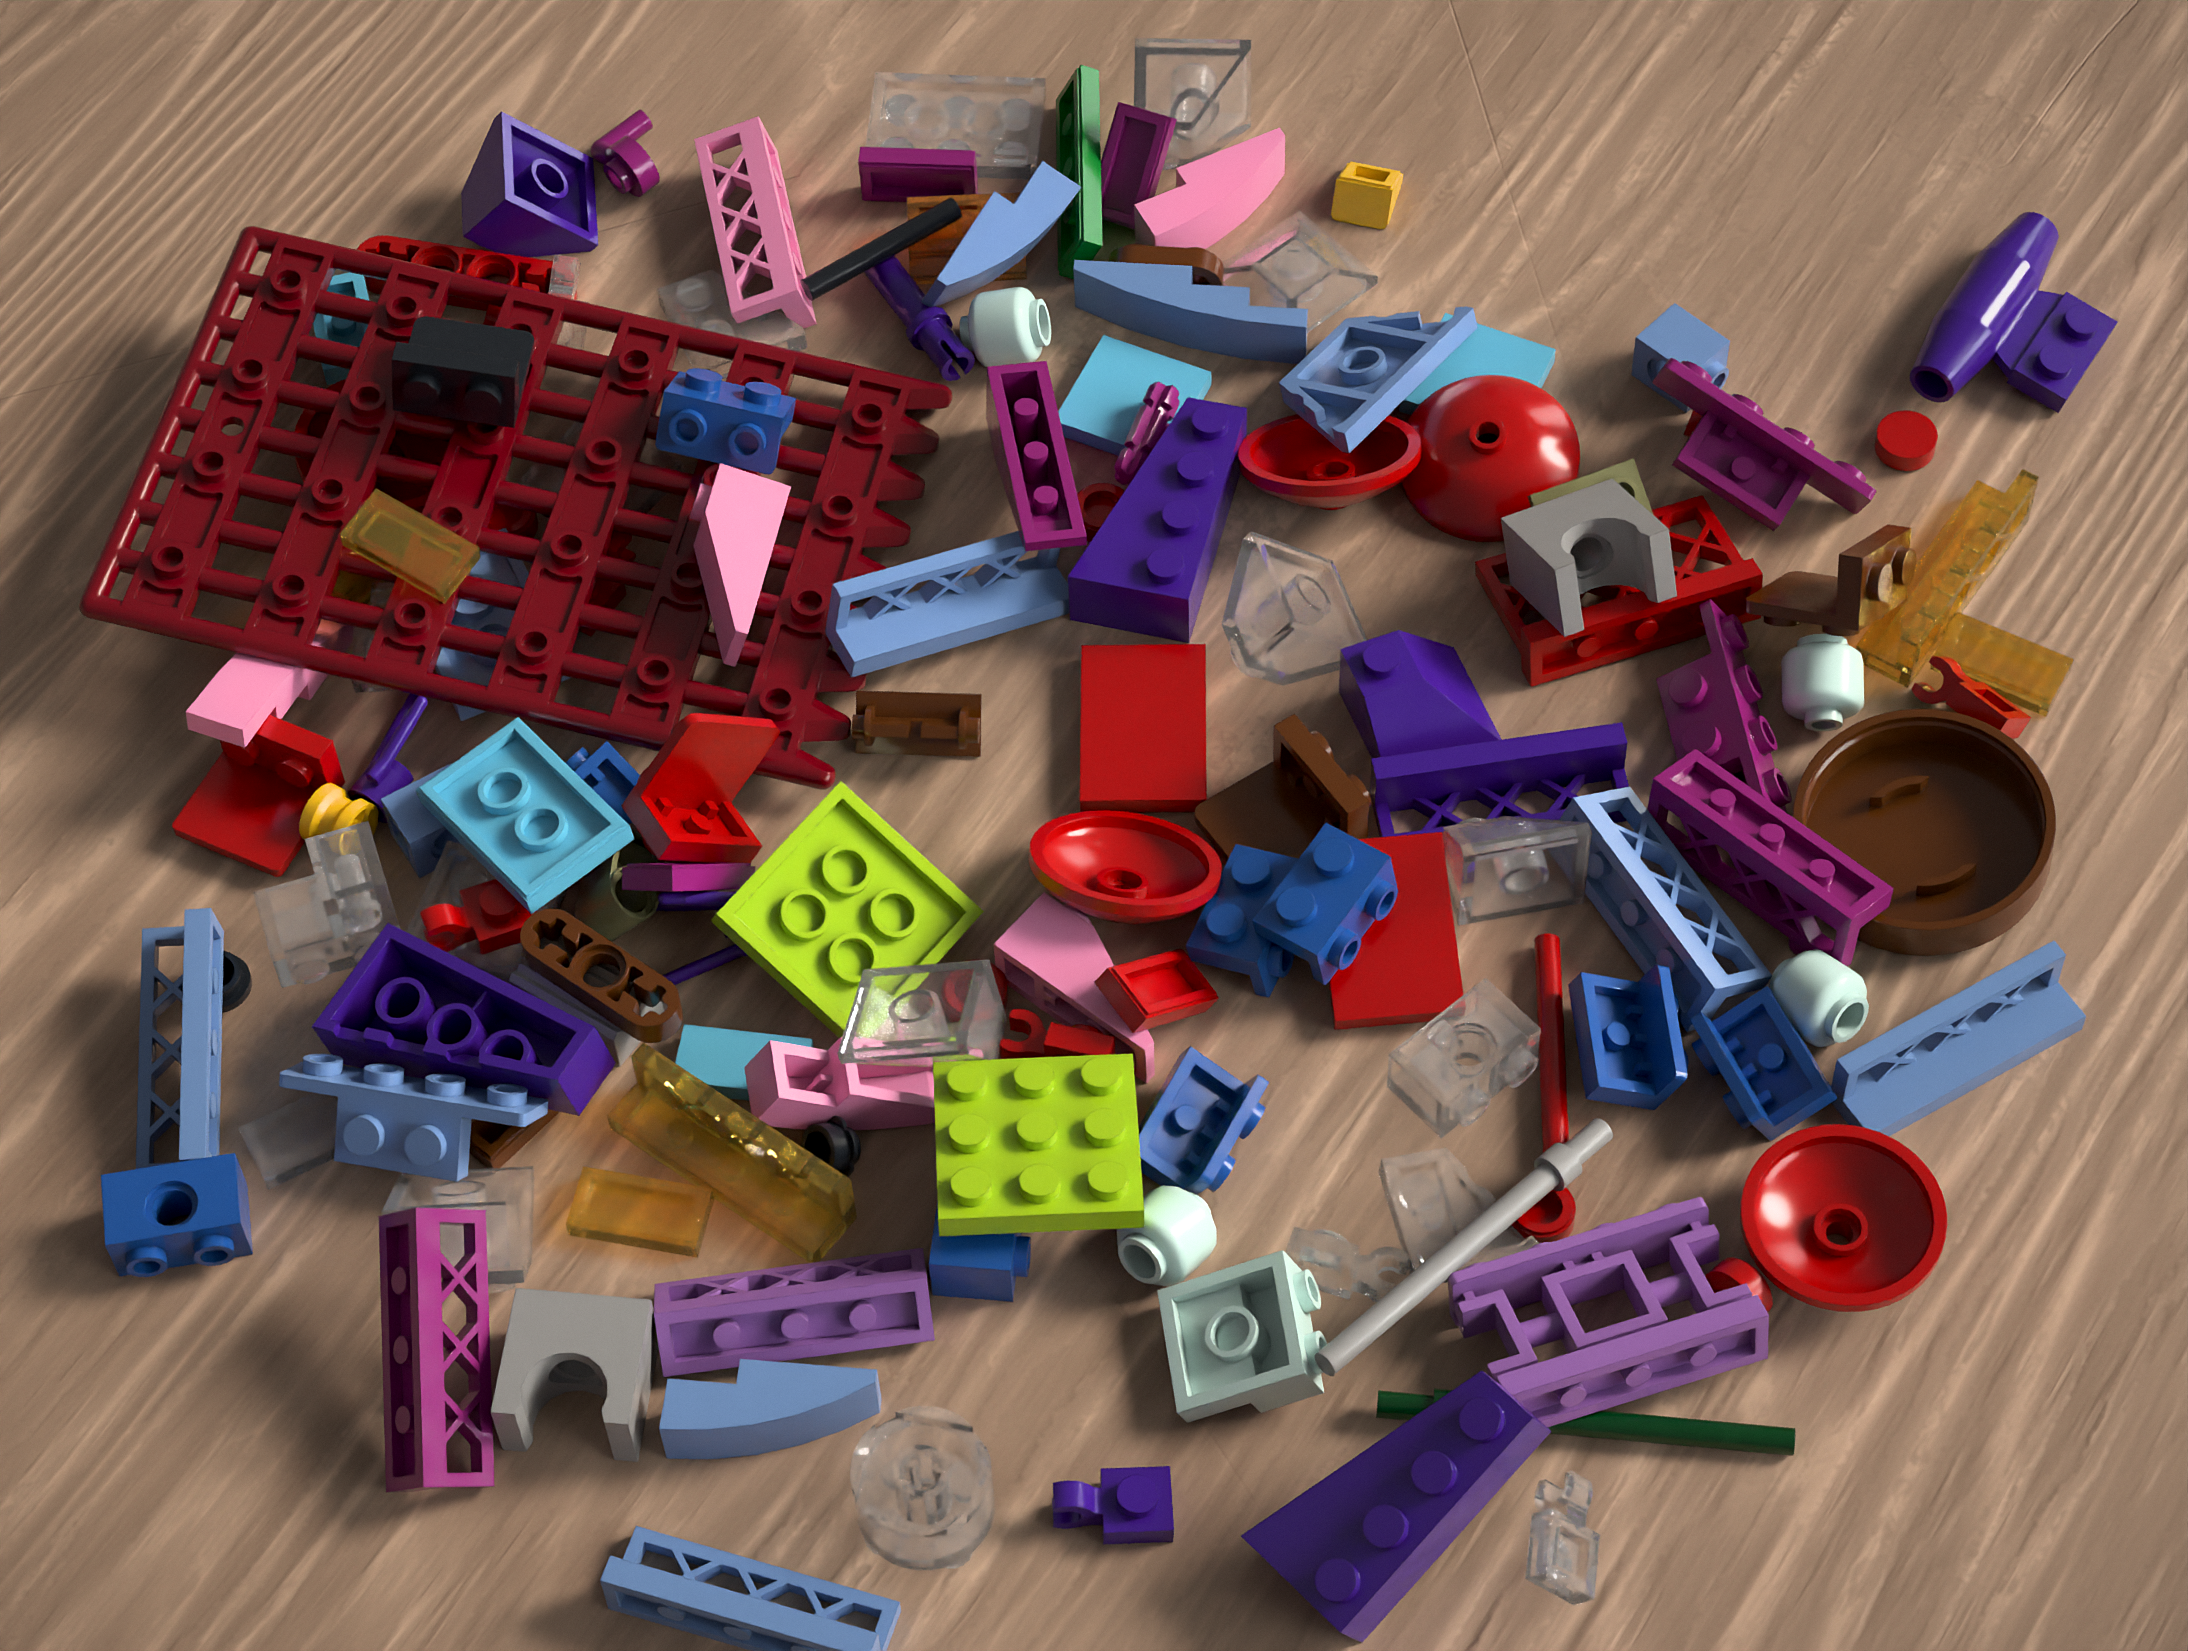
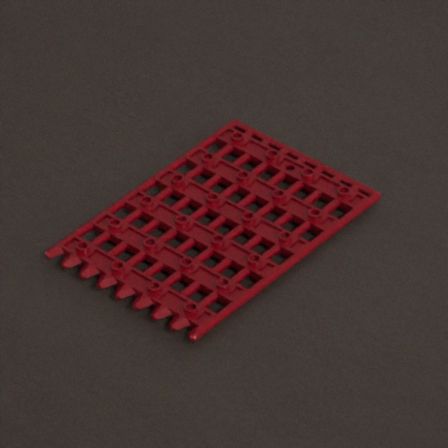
M248 226L239 234L81 596L79 610L83 616L90 619L508 717H519L521 720L658 752L670 737L673 727L678 723L684 704L734 716L771 719L779 729L780 734L752 774L826 790L835 782V769L826 762L801 750L802 743L847 739L851 733V720L845 714L817 700L818 692L861 690L866 685L867 675L866 673L851 678L838 654L832 651L833 646L825 634L832 585L887 568L862 555L864 548L900 547L910 542V526L904 521L877 508L878 501L916 500L924 496V479L891 460L893 455L930 454L938 450L939 435L934 430L907 417L906 412L907 409L947 408L952 401L953 395L949 387L934 382L282 232ZM258 251L271 254L262 276L249 273ZM335 270L385 280L386 283L378 302L327 291ZM239 295L252 298L243 320L230 317ZM450 296L501 307L494 326L527 331L534 337V351L514 428L393 410L392 356L396 342L409 344L414 322L418 318L424 316L442 318ZM317 313L367 324L368 327L360 346L356 347L309 336ZM564 322L617 334L609 356L557 344ZM220 340L233 342L224 365L211 362ZM679 348L732 360L725 382L745 386L749 382L768 383L780 388L781 395L788 396L794 375L849 387L842 409L796 399L791 423L834 432L827 455L780 445L776 468L817 477L819 480L812 501L790 496L787 499L782 519L804 524L797 548L774 543L768 567L788 571V575L781 596L760 591L754 615L773 619L765 644L745 640L737 661L738 664L757 668L749 694L692 680L701 655L722 660L716 633L709 632L712 617L693 546L700 522L689 518L700 483L712 486L720 463L698 459L694 474L639 462L647 438L656 440L660 418L656 416L665 389L678 373L672 371ZM302 358L350 369L341 392L289 381L298 359ZM547 367L601 378L593 401L540 389ZM201 385L214 388L204 411L191 408ZM282 403L330 414L331 417L323 437L318 438L271 427L279 404ZM536 412L583 423L584 425L576 447L522 435L530 413ZM231 424H236L243 428L241 433L234 436L226 435L221 430ZM181 430L194 433L185 457L171 454ZM399 430L449 442L441 465L387 454L396 431ZM260 449L311 460L312 464L303 485L251 473ZM513 458L567 469L559 493L505 481ZM733 467V468H736V469H739V470H742V471H746V472H749V473H752V474H755V475H758V476H761V474H762V473H759V472H754V471H750V470H746V469H741V468ZM378 476L431 488L422 513L370 501L369 499ZM161 477L174 480L164 504L151 501ZM631 484L685 497L678 520L624 509L623 506ZM245 496L293 507L284 532L231 520L240 497ZM496 504L550 516L542 540L487 528ZM141 524L154 527L144 552L130 549ZM359 524L413 535L404 560L350 548ZM614 531L668 543L669 546L661 568L606 556ZM221 543L274 555L265 579L260 580L211 568ZM478 551L533 563L524 588L469 576ZM120 572L133 575L123 601L109 598ZM340 572H349L394 583L385 609L331 596ZM597 579L653 591L645 615L641 616L589 604ZM201 591L254 603L245 628L241 629L191 617ZM460 599L515 611L506 637L451 624ZM850 604V610L858 608ZM321 619L375 631L366 658L312 645ZM580 627L636 639L628 664L624 665L573 653L572 649ZM442 647L497 660L488 686L433 674ZM567 676L619 688L611 714L608 715L554 702L562 677Z

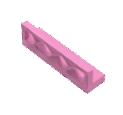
M759 116L694 139L731 314L738 324L782 308L795 332L816 325L812 301L805 294L800 282L806 275L778 152ZM742 144L743 151L730 169L714 164L713 154ZM736 186L752 192V195L739 212L724 207V203ZM746 229L762 235V238L749 256L733 250V247ZM755 273L772 279L774 289L744 299L742 292Z

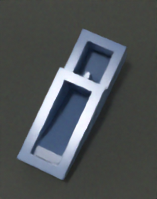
M1042 161L1014 203L994 191L921 302L929 307L939 306L961 298L1002 275L1021 261L1046 236L1081 189V186Z
M740 1359L736 1384L667 1378L659 1426L666 1458L721 1459L759 1455L803 1445L845 1430L880 1413L882 1398L878 1372L876 1369Z

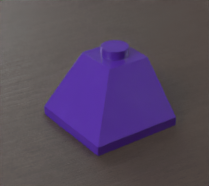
M501 111L491 124L461 192L463 237L493 252L523 257L592 251L598 246L593 158Z
M1397 630L1340 649L1339 693L1371 758L1502 740L1454 647Z

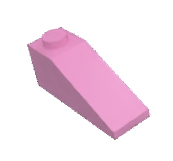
M720 463L713 485L709 486L700 483L689 518L700 522L693 546L724 664L735 667L749 632L791 486Z
M1044 892L993 944L995 966L1005 975L1007 986L1061 1024L1066 1026L1075 1024L1089 1025L1105 1035L1114 1036L1115 1054L1133 1053L1134 1074L1147 1084L1155 1075L1154 1041L1148 1030L1132 1033L1094 983L1107 968L1114 966L1098 933L1085 913L1068 904L1062 905Z

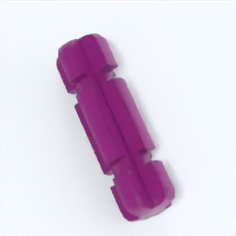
M1154 382L1148 387L1143 398L1145 405L1139 408L1124 442L1127 448L1120 451L1114 465L1116 471L1115 479L1121 485L1130 484L1169 426L1167 422L1174 418L1179 406V391L1173 385L1166 386L1160 382Z

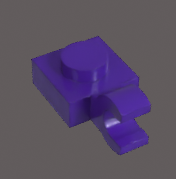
M1170 1466L1101 1468L1100 1488L1092 1487L1080 1481H1059L1053 1483V1527L1071 1529L1082 1526L1102 1525L1103 1545L1173 1542L1174 1520Z

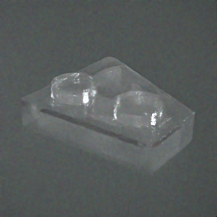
M1446 1147L1381 1159L1378 1173L1409 1274L1415 1271L1497 1201L1486 1188L1478 1186L1469 1178L1467 1169ZM1510 1225L1459 1270H1463L1474 1263L1489 1262L1528 1250L1532 1246L1539 1244V1242L1532 1235L1525 1239Z

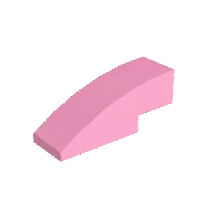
M1277 128L1176 168L1175 189L1134 204L1135 243L1148 246L1199 247L1207 249L1220 241L1257 209L1285 174V135L1282 130Z
M840 1037L828 1050L770 1040L744 1067L752 1121L756 1125L805 1130L810 1125L826 1123L833 1116L843 1118L846 1121L847 1127L853 1130H876L935 1123L933 1062L954 1061L953 1056Z

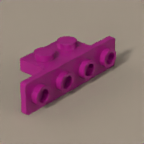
M1670 358L1654 378L1653 384L1702 416L1673 461L1672 466L1772 531L1780 526L1805 484L1813 487L1853 514H1858L1869 504L1877 492L1873 487L1865 483V475L1856 467L1843 461L1833 462L1814 450L1815 445L1813 441L1805 434L1789 427L1782 429L1763 417V410L1758 404L1743 395L1733 394L1731 396L1711 383V376L1700 366L1689 361L1679 362L1676 359Z
M1710 599L1700 604L1699 609L1711 653L1656 678L1677 761L1694 749H1697L1731 774L1743 770L1747 785L1787 813L1785 805L1792 802V796L1784 776L1779 769L1775 768L1771 752L1777 750V741L1769 723L1759 712L1757 701L1763 698V691L1755 672L1745 661L1743 650L1749 648L1746 631L1735 614L1727 616Z

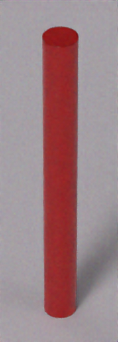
M1551 933L1540 934L1534 939L1543 1153L1555 1143L1565 1144L1569 1141L1561 948L1559 936Z

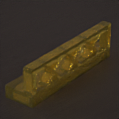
M2022 469L2005 493L1979 480L1976 481L1916 563L1913 580L1908 585L1907 600L1886 613L1883 618L1875 620L1857 643L1855 649L1861 653L1864 666L1907 688L1911 685L2028 523L2038 484V476Z
M643 1042L631 1055L637 1083L607 1115L610 1129L809 1263L820 1262L857 1219L851 1179Z

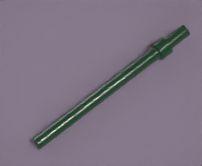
M1434 1388L1433 1395L1378 1390L1376 1418L1408 1421L1452 1390ZM1598 1411L1547 1427L1551 1430L1550 1434L1788 1456L1794 1455L1796 1437L1795 1428L1613 1411Z

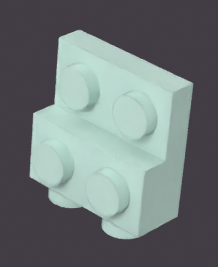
M1283 1250L1157 1290L1177 1414L1187 1423L1249 1403L1262 1413L1324 1393L1321 1373L1324 1372L1317 1365L1315 1354L1327 1345V1341L1320 1331L1313 1332L1310 1312L1321 1308L1319 1289L1312 1273L1309 1270L1302 1271Z

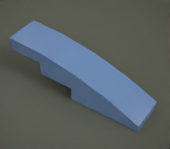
M1074 260L1075 307L1125 329L1183 347L1242 359L1299 364L1306 357L1308 309L1250 306V287L1193 284L1192 266Z

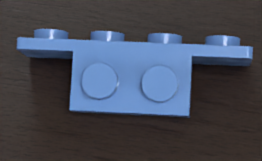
M332 1054L305 1055L302 1062L280 1072L279 1086L283 1088L338 1097L334 1161L455 1182L468 1176L472 1119L525 1127L548 1114V1099L527 1096L528 1089L520 1085L493 1084L488 1086L487 1089L465 1086L466 1079L454 1074H431L422 1079L404 1076V1068L393 1064H369L364 1069L343 1066V1058Z

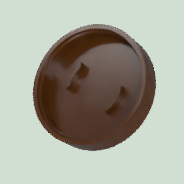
M1937 709L1892 711L1867 718L1843 730L1828 741L1808 764L1798 785L1793 808V818L1894 888L1889 907L1862 926L1857 940L1870 946L1893 953L1916 956L1947 955L1976 948L1994 940L2016 925L2030 911L2038 900L2050 872L2056 832V813L2053 797L2043 773L2030 755L2002 731L1978 719L1951 711Z

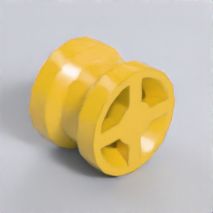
M330 782L317 789L308 800L299 822V833L303 839L315 845L328 844L333 855L350 861L358 857L370 843L378 824L379 811L376 805L360 798L352 801L348 798L345 789Z

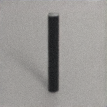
M948 198L800 280L805 294L811 301L961 219V210L953 198Z

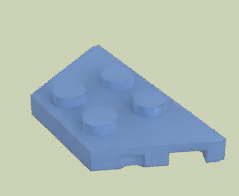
M1467 306L1455 307L1454 315L1449 321L1423 324L1420 311L1396 313L1387 317L1365 316L1346 318L1279 382L1283 401L1340 451L1350 453L1478 328L1474 308Z

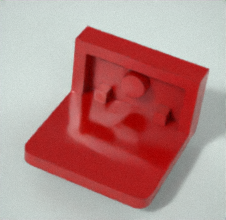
M691 713L673 727L670 737L649 767L640 774L637 784L621 805L643 837V844L646 849L656 856L658 860L711 863L752 862L763 846L734 807L732 801L780 734L779 729L771 719Z

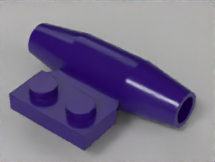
M2035 212L2020 214L1976 255L1932 319L1910 372L1911 385L1922 397L1940 403L1950 400L1993 359L2008 378L2006 383L2055 412H2060L2118 322L2068 292L2062 295L2039 291L2059 239L2057 228L2048 218Z

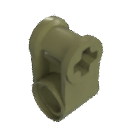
M633 829L631 830L634 840L580 879L578 898L575 903L576 918L611 942L652 916L659 904V891L622 890V867H627V864L665 863L664 860H658L656 856L646 849L643 844V837Z

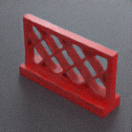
M1703 495L1652 509L1653 515L1669 530L1674 525L1694 519L1697 520L1702 528L1697 539L1669 532L1671 550L1687 555L1681 567L1673 566L1677 596L1656 603L1648 600L1644 592L1631 586L1606 585L1587 591V593L1612 600L1589 607L1581 606L1584 630L1566 637L1546 619L1528 625L1523 623L1522 619L1529 609L1537 610L1513 586L1500 583L1498 577L1509 574L1506 553L1475 561V575L1520 652L1521 669L1531 687L1707 635L1699 605L1710 599L1727 616L1735 614L1742 624L1760 619V615L1749 614L1745 611L1746 598L1762 588L1763 573L1753 558L1743 560ZM1700 559L1725 565L1724 567L1704 573L1693 571ZM1585 593L1580 595V602L1584 597Z

